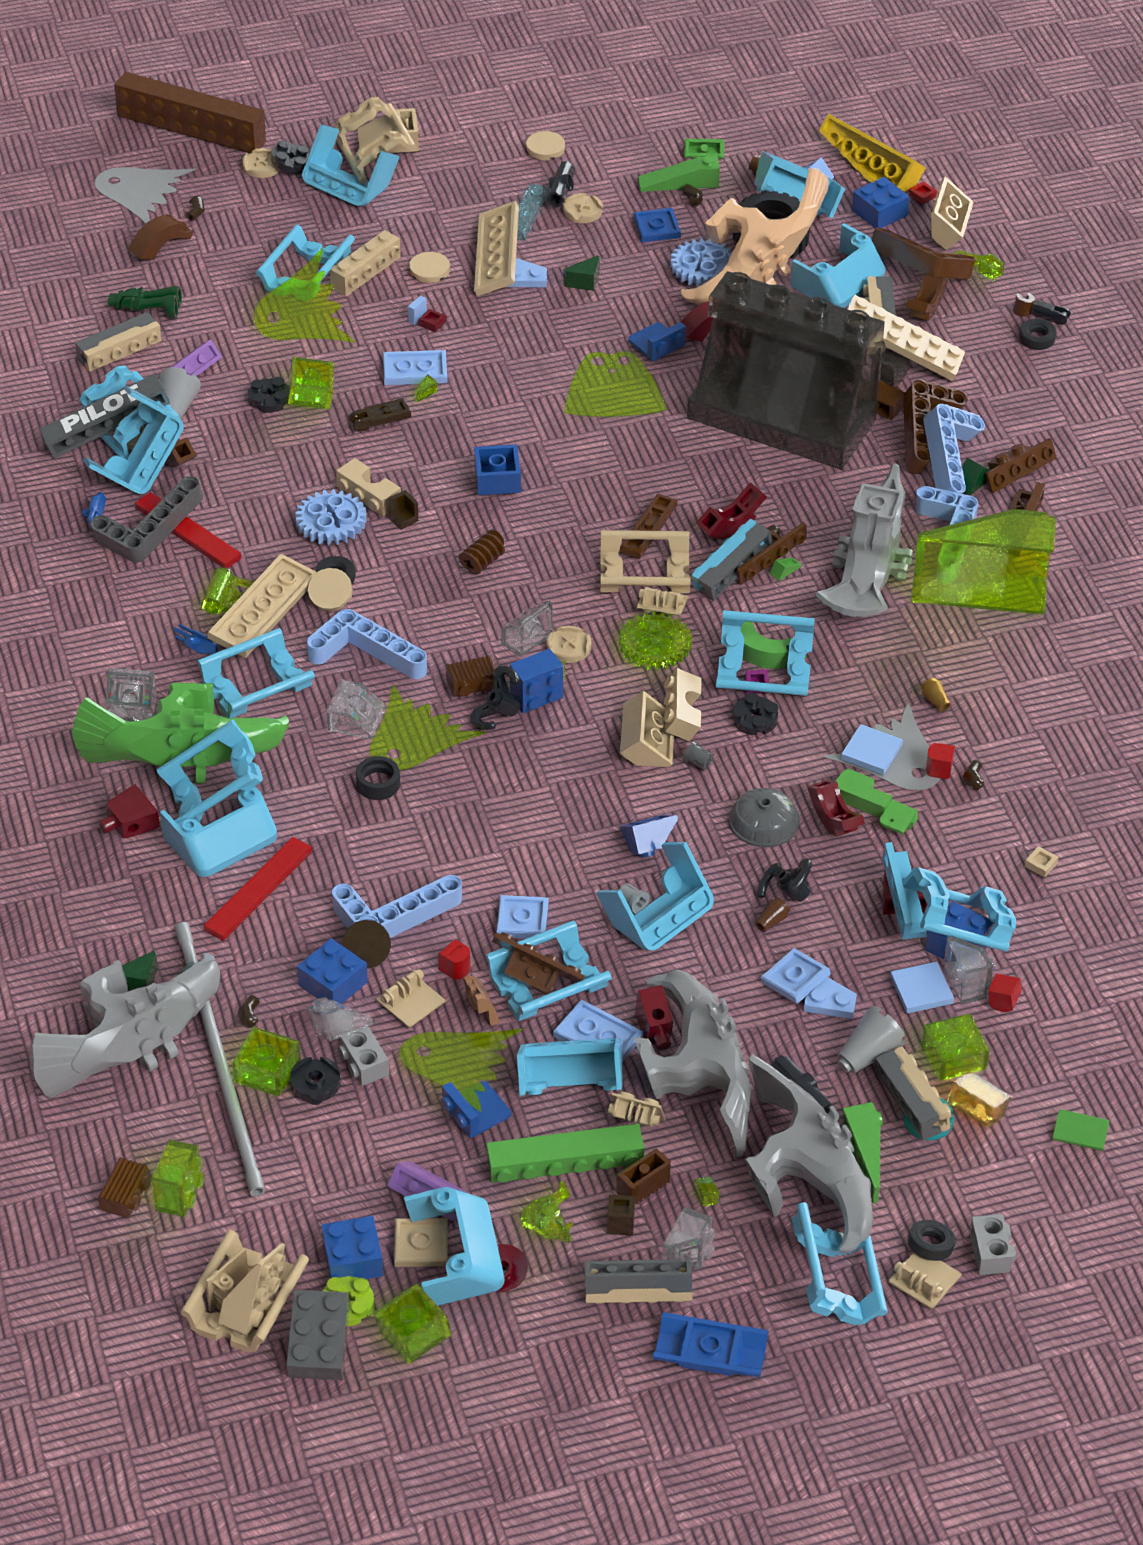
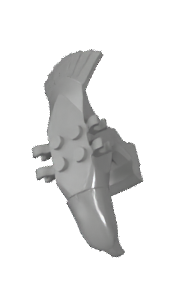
M898 464L892 465L889 474L880 486L861 484L852 510L854 513V523L850 538L841 535L838 540V549L833 554L832 566L835 568L845 566L842 582L817 592L816 596L823 604L843 615L867 617V615H878L881 612L887 611L888 606L880 592L886 584L889 575H893L898 581L906 580V571L911 565L913 550L899 548L905 491L901 484Z
M202 953L200 962L169 981L159 984L154 982L147 987L129 992L122 964L119 960L83 979L80 987L82 997L87 1000L84 1006L87 1015L93 1018L95 1029L87 1035L34 1033L30 1044L31 1072L44 1095L53 1098L72 1089L93 1074L109 1067L133 1062L138 1058L142 1066L146 1064L148 1071L151 1072L158 1067V1062L152 1053V1050L158 1046L162 1054L167 1052L170 1060L178 1056L179 1052L172 1038L182 1032L192 1017H195L200 1009L218 991L220 969L214 956L209 953Z
M677 969L668 974L656 975L647 981L648 988L662 985L664 993L678 1006L683 1013L682 1042L674 1055L667 1057L657 1055L649 1039L634 1038L656 1099H659L664 1094L672 1092L691 1095L707 1087H715L727 1092L720 1110L733 1136L736 1146L735 1157H741L744 1151H746L748 1112L750 1110L751 1086L747 1076L750 1074L746 1062H744V1057L739 1047L740 1044L735 1033V1022L727 1014L729 1010L727 1003L722 998L720 999L721 1005L719 1006L718 996L687 972Z
M751 1054L747 1059L759 1100L793 1112L791 1123L787 1130L769 1136L760 1153L745 1159L753 1185L775 1218L783 1207L782 1194L777 1184L778 1180L785 1175L803 1178L821 1193L834 1200V1203L839 1207L843 1215L845 1233L842 1245L839 1248L840 1253L847 1254L855 1251L861 1242H864L870 1236L874 1221L870 1179L863 1175L852 1153L854 1148L850 1142L851 1132L846 1125H843V1130H841L837 1122L839 1114L834 1106L829 1107L830 1112L827 1114L823 1107L809 1093L792 1080L787 1079L772 1066Z

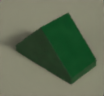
M597 255L565 268L563 285L568 288L594 291L600 274V257Z
M966 458L962 465L965 491L962 494L971 496L987 482L985 473L990 469Z
M154 950L122 965L128 992L153 984L158 971L157 957Z

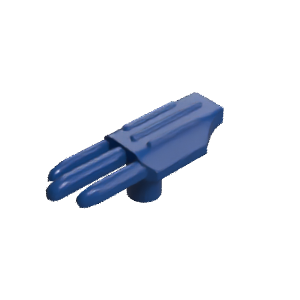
M98 492L96 496H93L89 508L82 511L84 518H88L87 522L89 524L94 517L103 514L106 502L103 492Z
M180 624L178 627L185 631L177 627L174 628L175 632L187 637L185 639L176 634L175 638L184 642L190 649L200 654H215L218 644L208 639V636Z

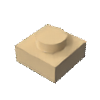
M1038 846L1025 860V867L1046 877L1058 864L1059 857Z

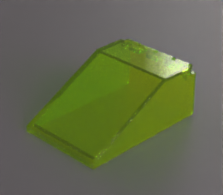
M1011 509L918 533L911 602L1044 615L1047 581L1044 580H1047L1050 555L1054 552L1056 518L1054 516H1047V512Z

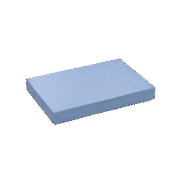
M446 350L383 352L384 385L447 383Z
M581 999L553 1031V1037L561 1041L621 1039L623 1062L636 1046L634 1038H643V1031Z

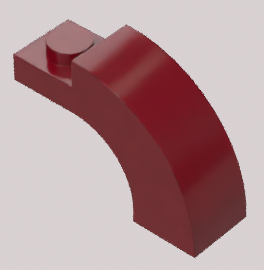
M714 299L694 308L683 318L681 323L686 326L685 336L688 339L703 342L707 334L720 325L730 324L745 327L749 320L744 316L743 310L733 306L728 299Z
M750 482L730 505L722 509L709 507L696 524L711 537H730L737 532L741 525L750 519H756L757 516L754 512L765 501L767 496Z
M828 779L807 786L818 817L832 835L838 837L856 831L858 829L857 826L865 824L862 814L852 812L846 806L841 796L838 782Z

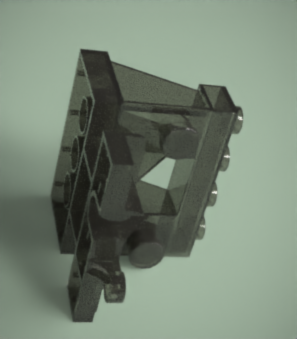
M727 271L709 295L708 316L713 317L698 384L687 401V419L843 470L876 420L880 380L887 385L898 388L909 371L910 359L886 349L883 340L885 321L870 317L865 311L848 310L833 305L821 297L811 298L792 292L784 285H770L751 279L749 275L743 272L732 273Z

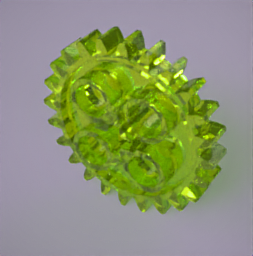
M655 611L650 616L646 612L643 613V617L636 614L635 620L628 619V624H623V630H620V652H624V658L630 657V663L638 661V667L645 664L648 670L651 666H655V669L658 670L661 665L668 669V664L675 667L676 660L683 662V657H688L689 651H691V629H687V623H681V618L673 620V614H670L668 617H665L664 612L656 615Z

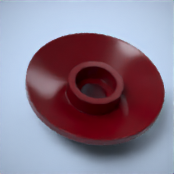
M498 1244L502 1269L507 1272L504 1273L505 1281L503 1286L495 1292H506L516 1288L523 1282L527 1275L528 1263L524 1253L517 1247L509 1244Z

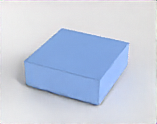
M418 297L408 306L409 323L415 325L418 323V319L427 311L425 297Z

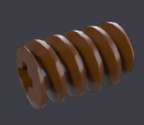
M488 530L480 539H477L475 543L459 554L460 563L473 574H480L482 570H485L488 565H491L493 561L505 553L504 539L498 531Z

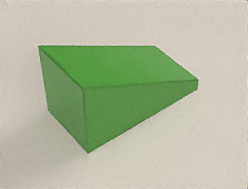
M793 557L777 559L773 564L770 575L780 581L800 568L802 564Z

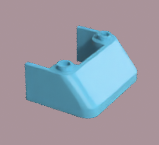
M321 124L302 173L303 180L307 184L361 207L366 206L388 187L400 156L381 151L370 181L360 184L356 176L340 169L342 155L339 151L333 149L339 129Z
M763 151L759 159L754 184L757 186L756 190L760 192L778 191V193L782 194L785 192L789 196H795L801 201L809 169ZM828 178V191L817 215L821 216L824 213L828 217L833 218L845 188Z
M843 223L841 225L839 251L847 254L848 257L834 267L825 262H820L811 268L794 259L792 261L791 287L832 310H842L850 304L854 295L858 297L863 295V285H867L868 276L885 277L886 268L871 238Z
M125 385L123 389L130 396L140 401L137 408L138 415L141 419L148 422L128 459L115 455L107 460L104 467L87 457H84L83 461L94 471L138 494H143L149 491L180 437L184 424L171 411Z
M256 787L247 792L238 789V802L242 807L204 827L194 819H187L177 824L165 810L160 811L163 838L196 875L201 877L211 876L275 842L277 839L276 826L261 792Z
M664 842L661 844L671 864L662 874V885L666 892L636 915H633L621 890H599L596 892L611 924L643 950H657L713 906V894L686 842Z
M609 1038L529 1043L521 1045L517 1053L520 1095H525L526 1091L527 1095L542 1094L543 1089L551 1086L597 1084L598 1086H603V1090L622 1089L621 1039Z
M450 1187L438 1188L404 1197L412 1222L456 1212L465 1253L454 1255L447 1261L446 1271L448 1276L422 1282L429 1308L495 1292L503 1286L505 1281L490 1210L485 1199Z

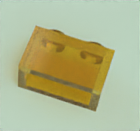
M969 1071L953 1082L947 1102L989 1128L1005 1116L1011 1096Z

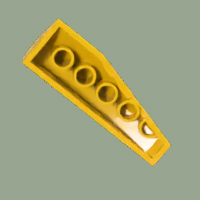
M829 113L819 129V132L871 183L885 177L903 192H906L917 185L926 167Z

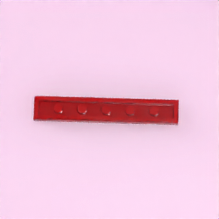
M150 492L135 502V508L147 516L162 499ZM187 516L171 532L225 570L242 559L241 552Z
M292 837L204 924V931L224 941L312 853V846Z

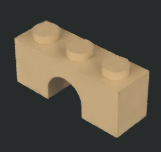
M356 458L336 470L337 487L347 494L352 493V497H358V501L363 502L364 505L383 517L388 514V498L401 492V488L387 478L378 483H371L370 467Z
M677 668L671 676L667 677L664 688H666L664 704L666 705L664 715L665 732L690 741L701 728V711L692 707L701 695V678Z

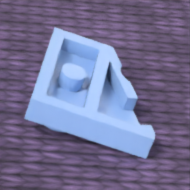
M516 258L515 283L508 287H547V268Z
M827 977L806 996L804 1012L853 1019L857 994Z

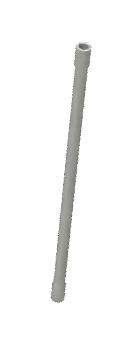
M180 922L175 926V931L183 951L187 969L198 963L189 924L187 922ZM208 1001L200 1009V1015L245 1169V1178L251 1196L258 1197L265 1193V1187L261 1173L257 1168L211 1004Z

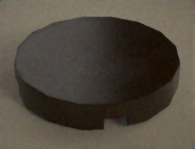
M365 919L357 921L348 927L343 936L342 946L365 961L367 969L377 967L386 960L391 949V939L383 925L377 921Z

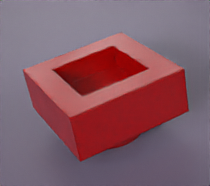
M923 181L909 189V196L923 205L937 197V190Z

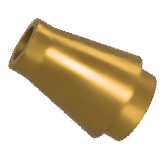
M930 678L921 685L922 695L937 707L940 712L950 708L951 703L947 698L941 681L936 678Z

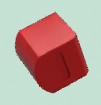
M941 743L930 745L926 762V773L929 777L950 778L955 746Z
M454 939L438 953V970L454 980L462 979L469 974L471 968L470 948Z
M996 973L988 989L990 1006L1001 1012L1012 1011L1022 992L1020 978Z

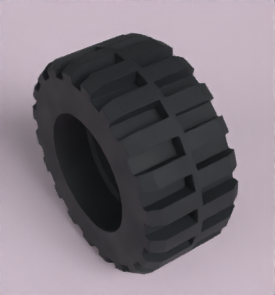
M761 191L760 194L754 193L750 197L744 198L738 205L743 208H757L766 218L772 220L787 218L799 208L801 201L797 197H791L785 192L782 194L778 193V191ZM810 228L789 258H795L808 245ZM740 232L733 233L735 245H737L741 237Z

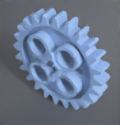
M700 238V242L692 239L691 244L685 241L684 246L679 244L678 249H674V254H671L670 268H672V273H676V278L681 277V282L688 280V285L696 283V287L722 271L732 254L731 248H726L725 243L722 245L711 243L710 239L707 242H704L702 238Z
M333 489L331 493L323 490L322 495L315 492V497L308 495L307 501L302 500L301 506H297V512H295L296 527H299V533H303L304 538L310 536L311 542L318 539L319 544L327 541V545H330L331 541H335L339 545V540L347 543V538L355 539V534H361V529H365V523H367L366 507H363V502H359L358 497L352 498V493L345 496L343 490L339 494H336L335 489Z

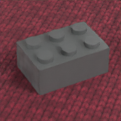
M294 1290L287 1357L289 1378L343 1380L350 1307L348 1292Z

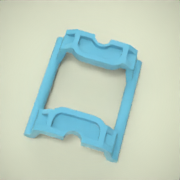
M295 225L256 271V275L262 279L265 289L271 294L284 297L288 294H293L295 299L309 301L320 291V283L332 267L351 253V244L355 241V238L352 235H348L339 247L329 245L323 248L321 243L307 241L301 226ZM291 243L295 247L296 252L305 257L306 260L324 264L310 282L286 276L276 278L273 264Z
M125 365L117 366L105 375L106 379L102 384L94 383L85 390L79 401L82 408L123 389L128 380L131 379V381L136 383L144 378L137 371L131 372ZM159 400L157 401L158 404H160L161 406L171 411L180 418V416L169 404L164 406L161 404ZM135 409L121 420L113 435L114 439L109 433L100 437L118 456L128 459L129 452L126 443L140 433V427L148 422L141 419L137 409Z
M723 610L721 644L727 647V652L719 658L716 688L807 696L811 665L807 664L804 658L807 653L812 652L815 618ZM745 621L791 625L793 627L795 637L790 641L787 665L791 682L783 685L739 681L736 675L742 666L744 636L741 632V626Z
M280 628L197 660L203 683H213L214 699H221L219 706L227 718H233L246 713L249 704L286 689L297 692L312 686V679L315 678L312 670L303 672L301 668H295L294 659L285 648L284 637ZM263 644L271 661V670L280 682L242 697L233 683L221 676V661Z
M234 720L229 721L157 769L159 776L171 786L175 801L181 805L178 811L180 817L174 820L177 824L187 819H194L200 823L203 812L238 789L247 792L262 782L263 777L260 767L256 763H252L253 758L256 756L253 745ZM219 740L232 749L230 760L236 780L202 802L197 786L190 781L187 774L183 771L181 764Z
M913 868L907 878L904 877L902 879L903 887L923 892L922 894L928 904L920 923L921 929L1004 952L1009 950V942L1016 929V918L1012 910L1005 906L1007 900L1002 891L980 886L978 891L970 896L948 890L941 877L935 872L922 868ZM948 900L984 909L989 916V920L995 925L987 936L944 925L948 911Z
M574 920L517 942L521 945L527 943L536 946L556 938L563 955V965L566 967L568 965L575 966L581 970V974L585 975L583 981L533 1000L531 993L524 984L503 974L514 952L501 948L485 955L491 981L501 997L507 996L510 998L508 1000V1008L516 1020L521 1021L534 1016L539 1008L585 990L592 993L607 987L608 981L612 980L609 971L600 973L596 966L586 965L589 956L579 943L577 924Z
M807 1203L798 1204V1212L792 1218V1224L798 1242L807 1251L812 1281L806 1288L812 1311L824 1316H829L833 1312L839 1317L840 1321L852 1325L866 1324L877 1316L886 1315L888 1310L871 1235L864 1242H861L855 1250L863 1249L872 1292L859 1303L852 1296L825 1288L818 1253L830 1257L845 1255L839 1251L844 1234L828 1228L823 1232L818 1225L811 1223Z

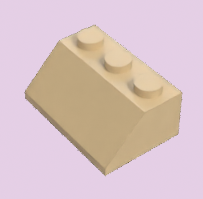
M946 177L942 178L931 213L932 238L945 250L963 238L973 206V201Z
M645 691L640 692L623 703L620 754L636 766L670 767L673 761L674 735L665 732L664 715L666 708Z

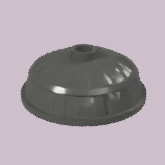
M758 788L743 794L733 805L729 813V825L735 836L747 844L757 847H775L788 842L795 836L799 829L800 816L792 800L784 793L770 788Z

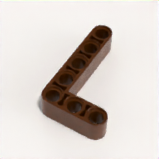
M875 227L872 236V242L877 252L927 275L938 278H971L976 260L972 256L939 253L884 228Z
M916 379L904 393L906 467L911 473H922L931 461L924 426V416L939 404H945L962 410L968 402V397L963 391Z

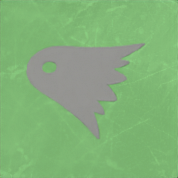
M116 167L100 173L95 179V187L106 197L132 211L144 223H148L150 218L147 210L156 212L155 207L151 203L167 204L166 199L161 194L177 191L176 188L168 184L181 181L175 177L187 174L195 169L158 170ZM112 177H117L120 179V182L110 184L108 180Z
M909 703L904 710L901 723L894 718L892 719V730L879 724L875 725V730L903 739L902 747L884 775L841 760L842 754L823 756L857 767L908 790L928 789L937 784L941 779L929 777L926 773L929 745L916 724ZM920 768L925 771V776L915 778L911 772L913 769Z

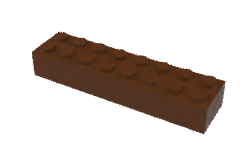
M126 71L114 84L117 116L250 154L252 150L261 149L266 143L265 116L262 109Z

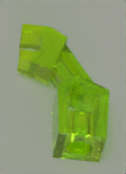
M965 250L953 253L974 257L976 259L974 266H979L978 272L992 281L1003 275L1005 263L993 254L978 255L967 253Z

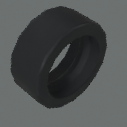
M384 756L366 758L356 768V787L359 793L368 799L384 800L390 798L400 788V769L396 762ZM373 773H384L392 777L387 782L380 784L365 780V777Z

